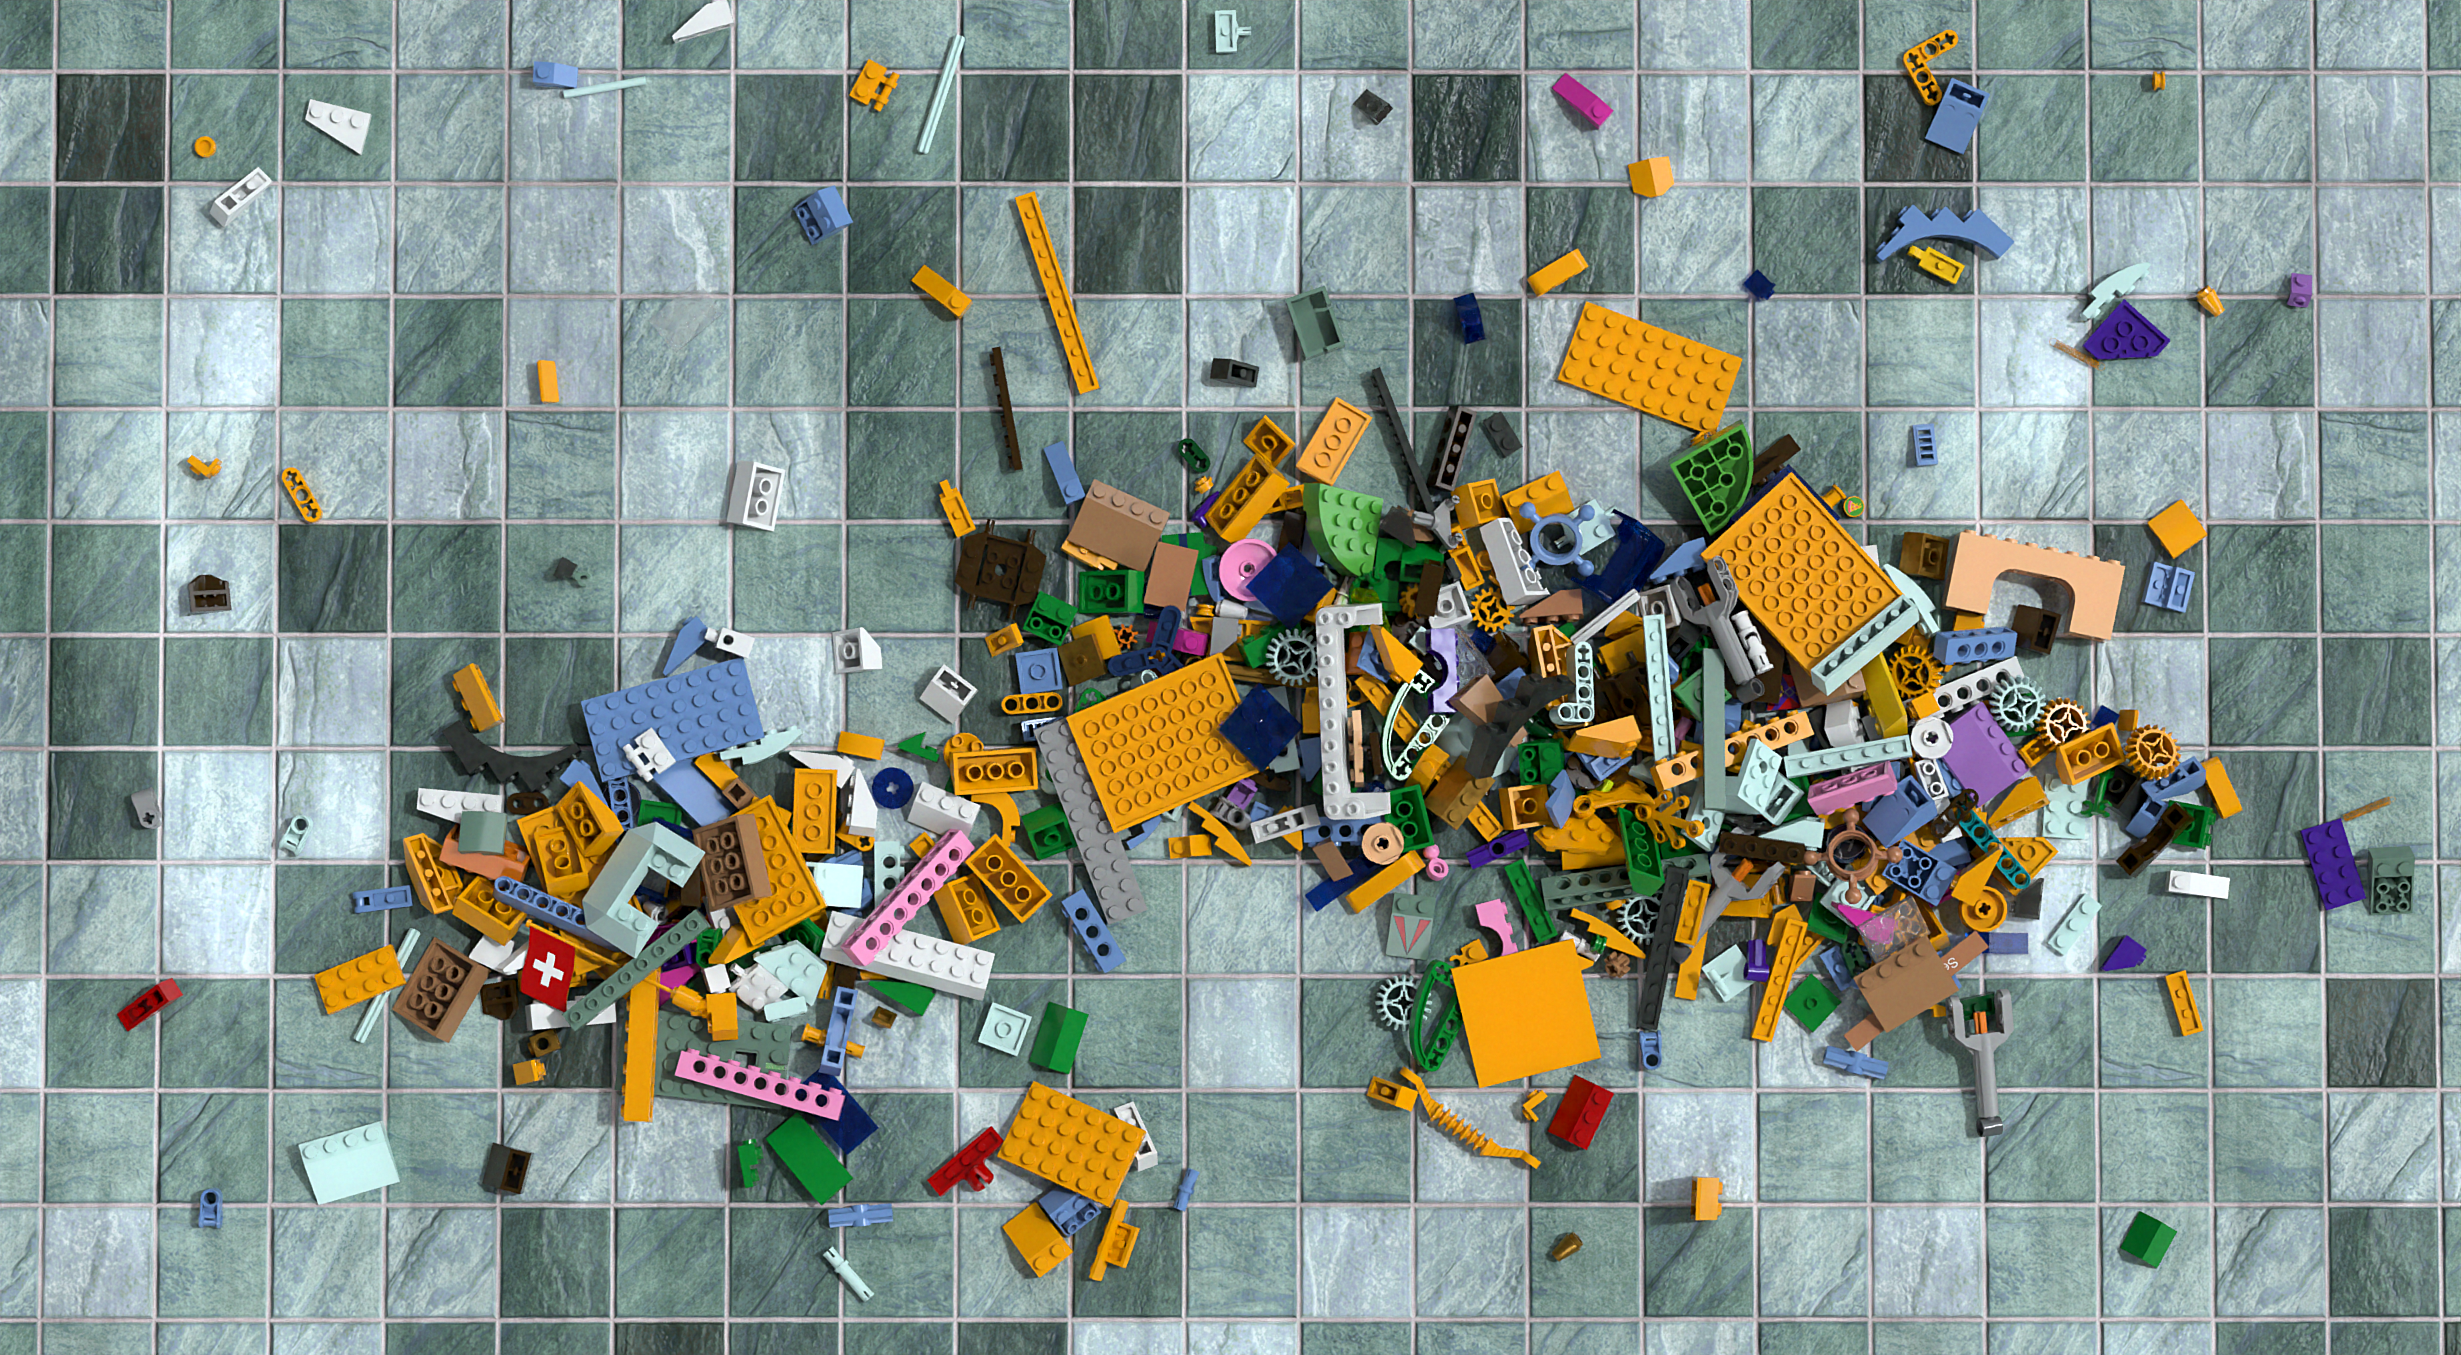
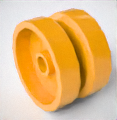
M1984 886L1974 907L1961 900L1958 904V916L1962 924L1969 930H1976V932H1990L1998 928L2005 921L2007 915V903L2003 895L1996 889ZM1981 906L1985 907L1984 913L1979 912V908H1981Z

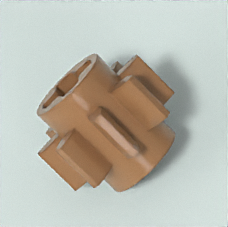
M1614 951L1604 959L1607 963L1605 970L1612 977L1618 976V978H1621L1631 969L1628 967L1630 963L1629 958L1624 953L1617 954Z

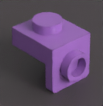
M2291 273L2290 295L2287 305L2306 308L2312 297V275Z
M1248 777L1239 780L1227 799L1242 810H1245L1258 790L1255 787L1257 783Z

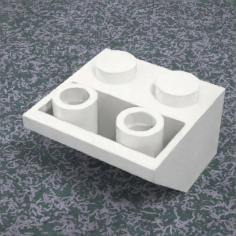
M944 664L931 680L920 699L953 724L978 690Z
M1851 699L1827 704L1824 729L1830 745L1833 747L1864 743L1863 736L1866 735L1863 723L1860 724L1859 710L1857 706L1854 707Z

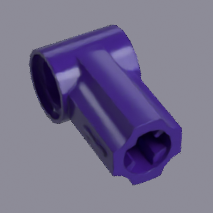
M1760 939L1749 940L1747 942V962L1744 965L1743 978L1748 981L1765 983L1769 975V966L1766 964V942Z

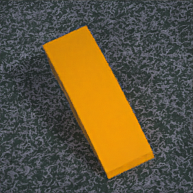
M1455 522L1451 524V535L1453 537L1456 533H1460L1463 536V540L1457 544L1456 548L1447 552L1450 558H1454L1462 574L1460 580L1465 590L1468 591L1485 583L1460 525Z

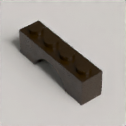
M2174 802L2160 816V820L2153 830L2141 841L2130 846L2116 862L2131 877L2136 878L2195 818L2181 804Z

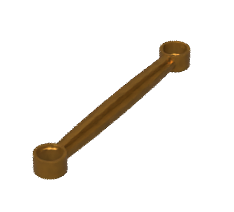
M1192 656L1186 661L1185 666H1187L1189 662L1192 660H1201L1202 658L1199 656ZM1226 664L1232 679L1303 689L1308 687L1319 688L1318 677L1307 675L1310 678L1309 682L1303 677L1301 678L1302 685H1299L1297 679H1295L1294 685L1291 686L1289 679L1285 684L1281 682L1283 676L1278 680L1274 678L1277 671L1271 674L1269 672L1270 669H1252L1247 666ZM1346 677V682L1348 684V690L1346 691L1347 696L1351 690V682Z

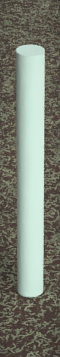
M644 76L563 90L564 98H571L646 85L647 82Z

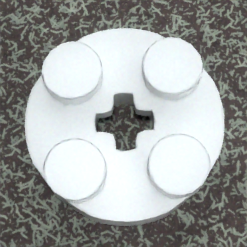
M1936 717L1923 718L1917 722L1912 730L1910 737L1912 748L1923 759H1939L1950 750L1953 742V732L1948 723ZM1928 733H1932L1933 736L1937 735L1938 738L1934 744L1927 742Z

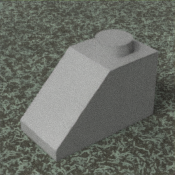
M1213 617L1210 656L1218 652L1222 654L1237 641V637H1241L1242 624H1238V619Z

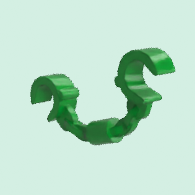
M1380 568L1377 572L1380 579H1376L1373 576L1372 570H1370V572L1364 573L1352 581L1348 594L1349 604H1365V602L1358 603L1354 599V594H1356L1360 582L1365 580L1369 581L1371 586H1379L1386 577L1384 570Z
M1702 635L1705 640L1704 647L1700 641H1697L1686 653L1681 665L1683 682L1688 679L1687 670L1690 668L1692 660L1690 658L1693 652L1698 651V653L1702 654L1703 648L1711 649L1713 646L1711 637Z

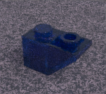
M1474 293L1453 298L1465 344L1486 339L1480 309Z

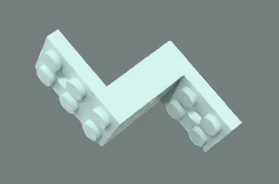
M1751 739L1738 777L1725 776V811L1703 810V776L1700 777L1685 820H1699L1702 822L1704 819V832L1701 836L1695 838L1689 837L1685 829H1682L1681 833L1705 851H1713L1725 813L1763 814L1782 757L1758 739Z

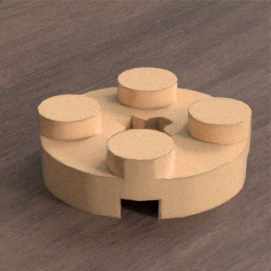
M1378 822L1371 825L1365 832L1362 840V849L1365 856L1372 862L1374 861L1382 865L1390 864L1397 860L1402 853L1404 838L1401 831L1392 823ZM1379 838L1388 840L1389 843H1387L1386 849L1382 846L1378 847Z

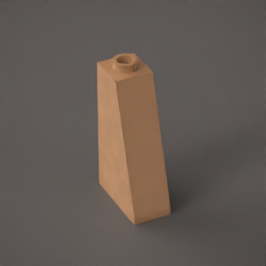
M1481 674L1475 675L1448 701L1471 722L1479 726L1493 722L1498 703L1504 700L1489 676ZM1523 726L1514 735L1507 747L1515 748L1523 742L1522 739L1528 734Z

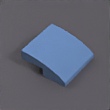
M2151 562L2141 602L2185 613L2195 572L2158 562Z
M1576 752L1586 768L1598 781H1602L1632 759L1630 756L1624 759L1620 757L1612 759Z
M1563 769L1552 782L1551 787L1554 793L1545 803L1554 826L1562 829L1569 818L1575 800V790L1567 772Z

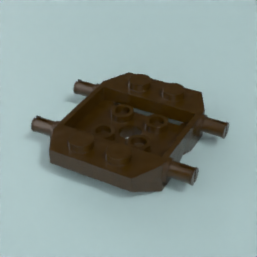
M987 519L985 531L965 537L955 583L968 593L965 608L969 609L970 607L971 610H974L976 598L978 597L1008 604L1009 608L1006 618L1010 619L1011 615V619L1015 620L1017 608L1036 601L1047 556L1034 546L1033 541L1036 530H1032L1031 534V529H1027L1025 541H1016L994 535L993 529L996 521L992 520L991 522V519ZM985 545H989L978 586L976 582ZM1023 554H1026V555H1025V559H1024V563H1023V568H1022L1020 580H1019V584H1018V588H1017V592H1016V595H1015V594H1014V590H1015V586H1016V582H1017V577H1018V573H1019V569H1020L1022 557H1023ZM1004 564L1007 567L1005 575L999 576L996 574L995 568L997 565Z
M1633 650L1625 653L1630 664L1628 668L1603 678L1597 666L1593 667L1594 718L1599 725L1633 715L1641 732L1651 728L1649 701L1637 679L1639 676L1648 693L1646 662L1637 661ZM1671 690V702L1673 713V711L1679 704ZM1624 699H1631L1634 703V707H1627L1624 703Z

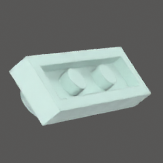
M2084 893L2047 944L2065 956L2102 905Z

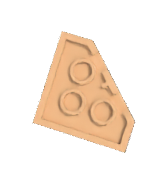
M1361 710L1352 711V717H1348L1347 727L1348 741H1352V743H1349V761H1353L1354 769H1350V780L1355 781V788L1363 787L1364 774L1362 772Z

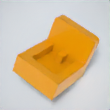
M193 455L187 460L191 464L189 468L197 475L202 473L208 478H211V476L215 477L222 468L220 466L222 461L218 458H215L209 467Z
M1535 1089L1526 1096L1528 1100L1522 1104L1524 1108L1522 1113L1529 1121L1533 1119L1534 1122L1539 1119L1531 1109L1548 1097L1543 1090L1538 1092Z

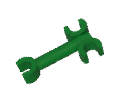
M2113 768L2098 774L2100 779L2094 803L2089 800L2083 801V804L2089 807L2086 811L2080 812L2084 817L2090 818L2093 815L2099 814L2104 818L2110 817V814L2104 811V809L2112 807V804L2107 800H2103L2107 782L2114 776L2115 770Z

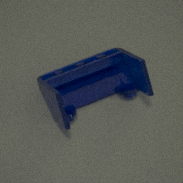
M1613 509L1612 513L1622 520L1617 527L1616 533L1617 538L1622 542L1601 576L1593 573L1586 577L1584 582L1573 576L1570 579L1585 592L1609 607L1631 589H1635L1638 593L1640 592L1665 550V543L1638 520L1616 509Z

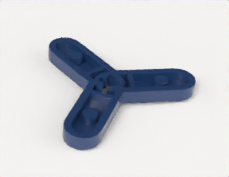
M1175 605L1165 606L1161 611L1151 647L1113 656L1108 663L1110 673L1115 676H1123L1157 668L1162 675H1166L1185 667L1171 653L1181 621L1180 609ZM1156 650L1165 653L1162 661H1159L1158 658L1149 659L1148 657L1155 655Z

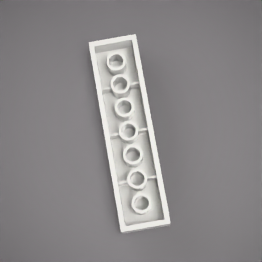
M832 911L821 950V959L983 1001L995 956L994 953L902 929L888 941V945L883 950H880L874 956V960L869 965H855L840 946L865 919ZM883 924L880 926V932L883 930ZM869 939L866 941V947L869 945Z

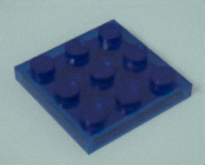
M1289 542L1248 583L1246 589L1291 631L1335 586Z
M1257 683L1216 729L1259 772H1263L1303 726L1260 683Z

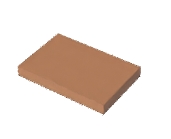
M1158 541L1144 603L1160 607L1175 605L1181 612H1185L1199 551Z

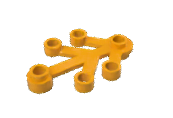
M1669 790L1661 791L1658 797L1654 799V805L1639 803L1635 808V816L1638 820L1647 822L1657 843H1664L1670 838L1674 849L1685 846L1684 837L1677 835L1673 826L1685 829L1686 834L1691 838L1701 836L1704 832L1705 827L1701 821H1687L1672 816L1678 810L1689 806V798L1685 795L1677 797L1675 802L1662 812L1655 809L1662 803L1665 804L1672 801L1673 795ZM1655 820L1660 821L1664 830H1660Z

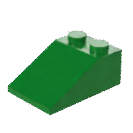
M1109 570L1080 572V614L1143 613L1144 571Z

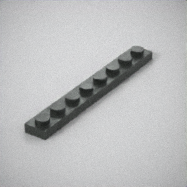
M1381 368L1373 369V375L1370 376V380L1374 388L1378 387L1380 395L1377 397L1381 407L1385 406L1388 414L1385 415L1389 427L1393 426L1395 434H1392L1396 446H1401L1403 452L1400 454L1404 466L1408 464L1410 472L1407 475L1411 485L1415 484L1418 492H1415L1419 504L1423 503L1425 508L1423 513L1428 514L1435 510L1434 504Z
M1668 865L1636 1027L1653 1030L1658 1028L1689 868Z

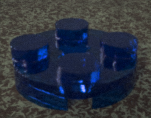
M885 768L873 779L872 794L875 800L883 807L899 809L905 806L912 798L914 792L912 778L900 768ZM893 782L894 785L898 784L899 788L896 789L895 794H893L891 791H887V788L890 787L889 783Z

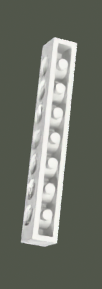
M2012 657L1936 688V692L1933 695L1937 703L1940 696H1945L1948 699V705L1946 707L1939 705L1940 710L1927 717L1940 719L1945 717L1943 713L1951 710L1952 713L1964 709L1963 704L1970 702L1971 705H1975L1983 701L1982 697L1988 694L1992 698L1991 692L1996 694L1998 692L1995 686H2003L1996 680L1998 672L2006 676L2007 683L2009 682V676H2012L2015 680L2016 676L2020 675L2023 680L2024 674L2017 657ZM1979 680H1983L1987 685L1984 692L1977 689L1976 684ZM1959 688H1964L1967 691L1966 699L1958 697L1957 691ZM1915 697L1902 702L1904 709L1908 707L1906 703L1914 700ZM1869 715L1859 719L1860 724L1863 723L1867 740L1883 739L1882 735H1877L1874 726L1876 720L1874 717L1871 718ZM1909 718L1907 725L1908 727L1912 725L1914 728L1919 721L1915 722L1914 718Z

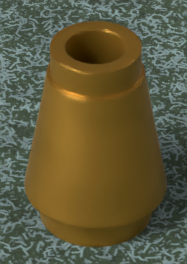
M1574 1232L1567 1233L1552 1251V1254L1560 1262L1562 1259L1581 1250L1580 1247L1583 1245V1242Z

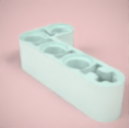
M1584 641L1571 645L1566 651L1567 676L1569 680L1576 684V688L1573 693L1567 694L1568 703H1562L1551 708L1549 717L1554 724L1581 725L1591 721L1594 717L1592 648L1590 644ZM1578 669L1581 671L1582 677L1579 676ZM1579 690L1582 692V695H1583L1582 698L1580 697V695H1579V693H1578ZM1560 710L1564 712V718L1561 716ZM1579 710L1583 713V719L1579 715Z

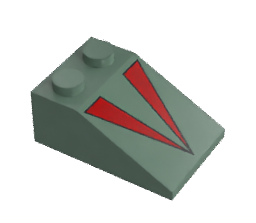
M1394 892L1386 955L1427 961L1434 918L1435 897Z

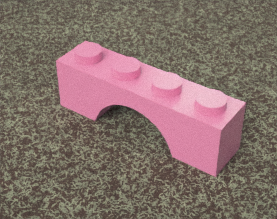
M1500 899L1475 905L1480 926L1489 927L1499 935L1502 941L1501 956L1518 952L1516 943H1512L1510 935L1513 934L1511 923H1506L1504 915L1508 914L1505 902L1501 903Z

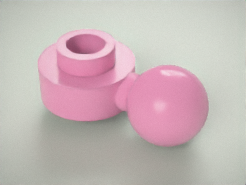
M1436 844L1423 848V855L1430 860L1426 866L1427 875L1432 880L1440 881L1448 874V865L1445 861L1438 858L1440 850Z

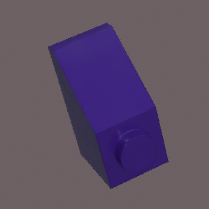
M2123 935L2099 969L2103 972L2135 967L2136 965L2140 966L2146 958L2145 952L2147 949L2128 935Z
M697 942L688 944L662 965L663 972L697 963Z

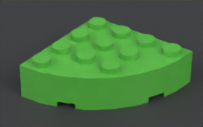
M1742 420L1736 421L1668 460L1670 467L1710 536L1723 528L1732 519L1737 510L1740 509L1751 486L1753 452L1750 438Z
M1304 483L1303 508L1307 513L1308 519L1306 526L1312 543L1321 558L1343 576L1357 578L1364 573L1370 572L1373 569L1384 498L1321 483Z

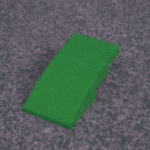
M796 1112L766 1138L776 1153L821 1206L853 1179L839 1159L799 1112Z

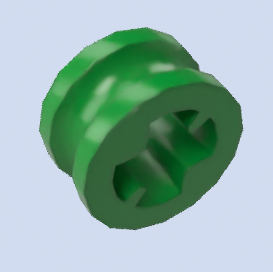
M1595 934L1589 950L1591 952L1597 951V954L1601 955L1607 938L1604 936L1600 938L1599 934Z

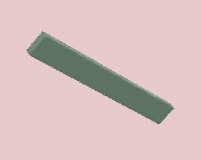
M1703 648V810L1725 811L1724 657L1720 649Z

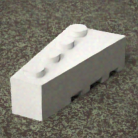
M1497 518L1480 527L1482 540L1486 545L1489 560L1492 562L1496 579L1500 584L1502 596L1507 605L1532 604L1550 595L1547 588L1543 589L1539 582L1542 579L1539 572H1534L1530 567L1529 561L1532 559L1529 553L1522 549L1521 544L1523 541L1511 518ZM1527 564L1528 568L1521 571L1520 568Z
M419 788L418 810L461 824L462 811L504 813L505 796L425 788Z
M586 995L575 996V1001H567V1010ZM533 1000L532 1005L525 1006L527 1031L571 1027L562 1016L564 1012L546 1003ZM615 1003L587 1025L616 1022Z

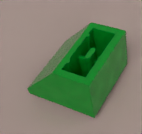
M1403 541L1399 583H1417L1419 585L1424 558L1443 562L1444 554L1439 551L1441 544Z
M1040 591L1023 629L1061 646L1079 609Z
M1563 738L1539 739L1518 744L1521 785L1552 784L1562 769L1565 770Z

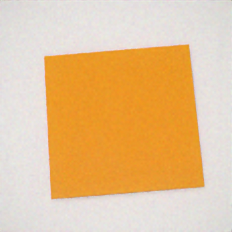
M1573 938L1451 969L1479 1088L1602 1058Z

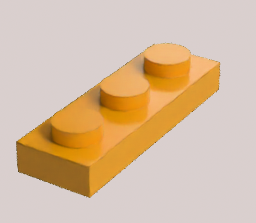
M1689 879L1674 941L1696 946L1711 884Z
M2186 970L2164 976L2182 1037L2204 1031Z

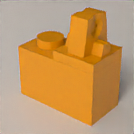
M1318 687L1306 688L1305 701L1302 703L1304 735L1321 734Z
M736 993L706 994V999L702 1000L697 1012L691 1010V1016L707 1018L708 1033H712L713 1041L738 1040Z

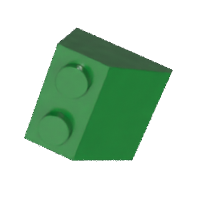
M1061 802L1021 816L1038 861L1077 846Z

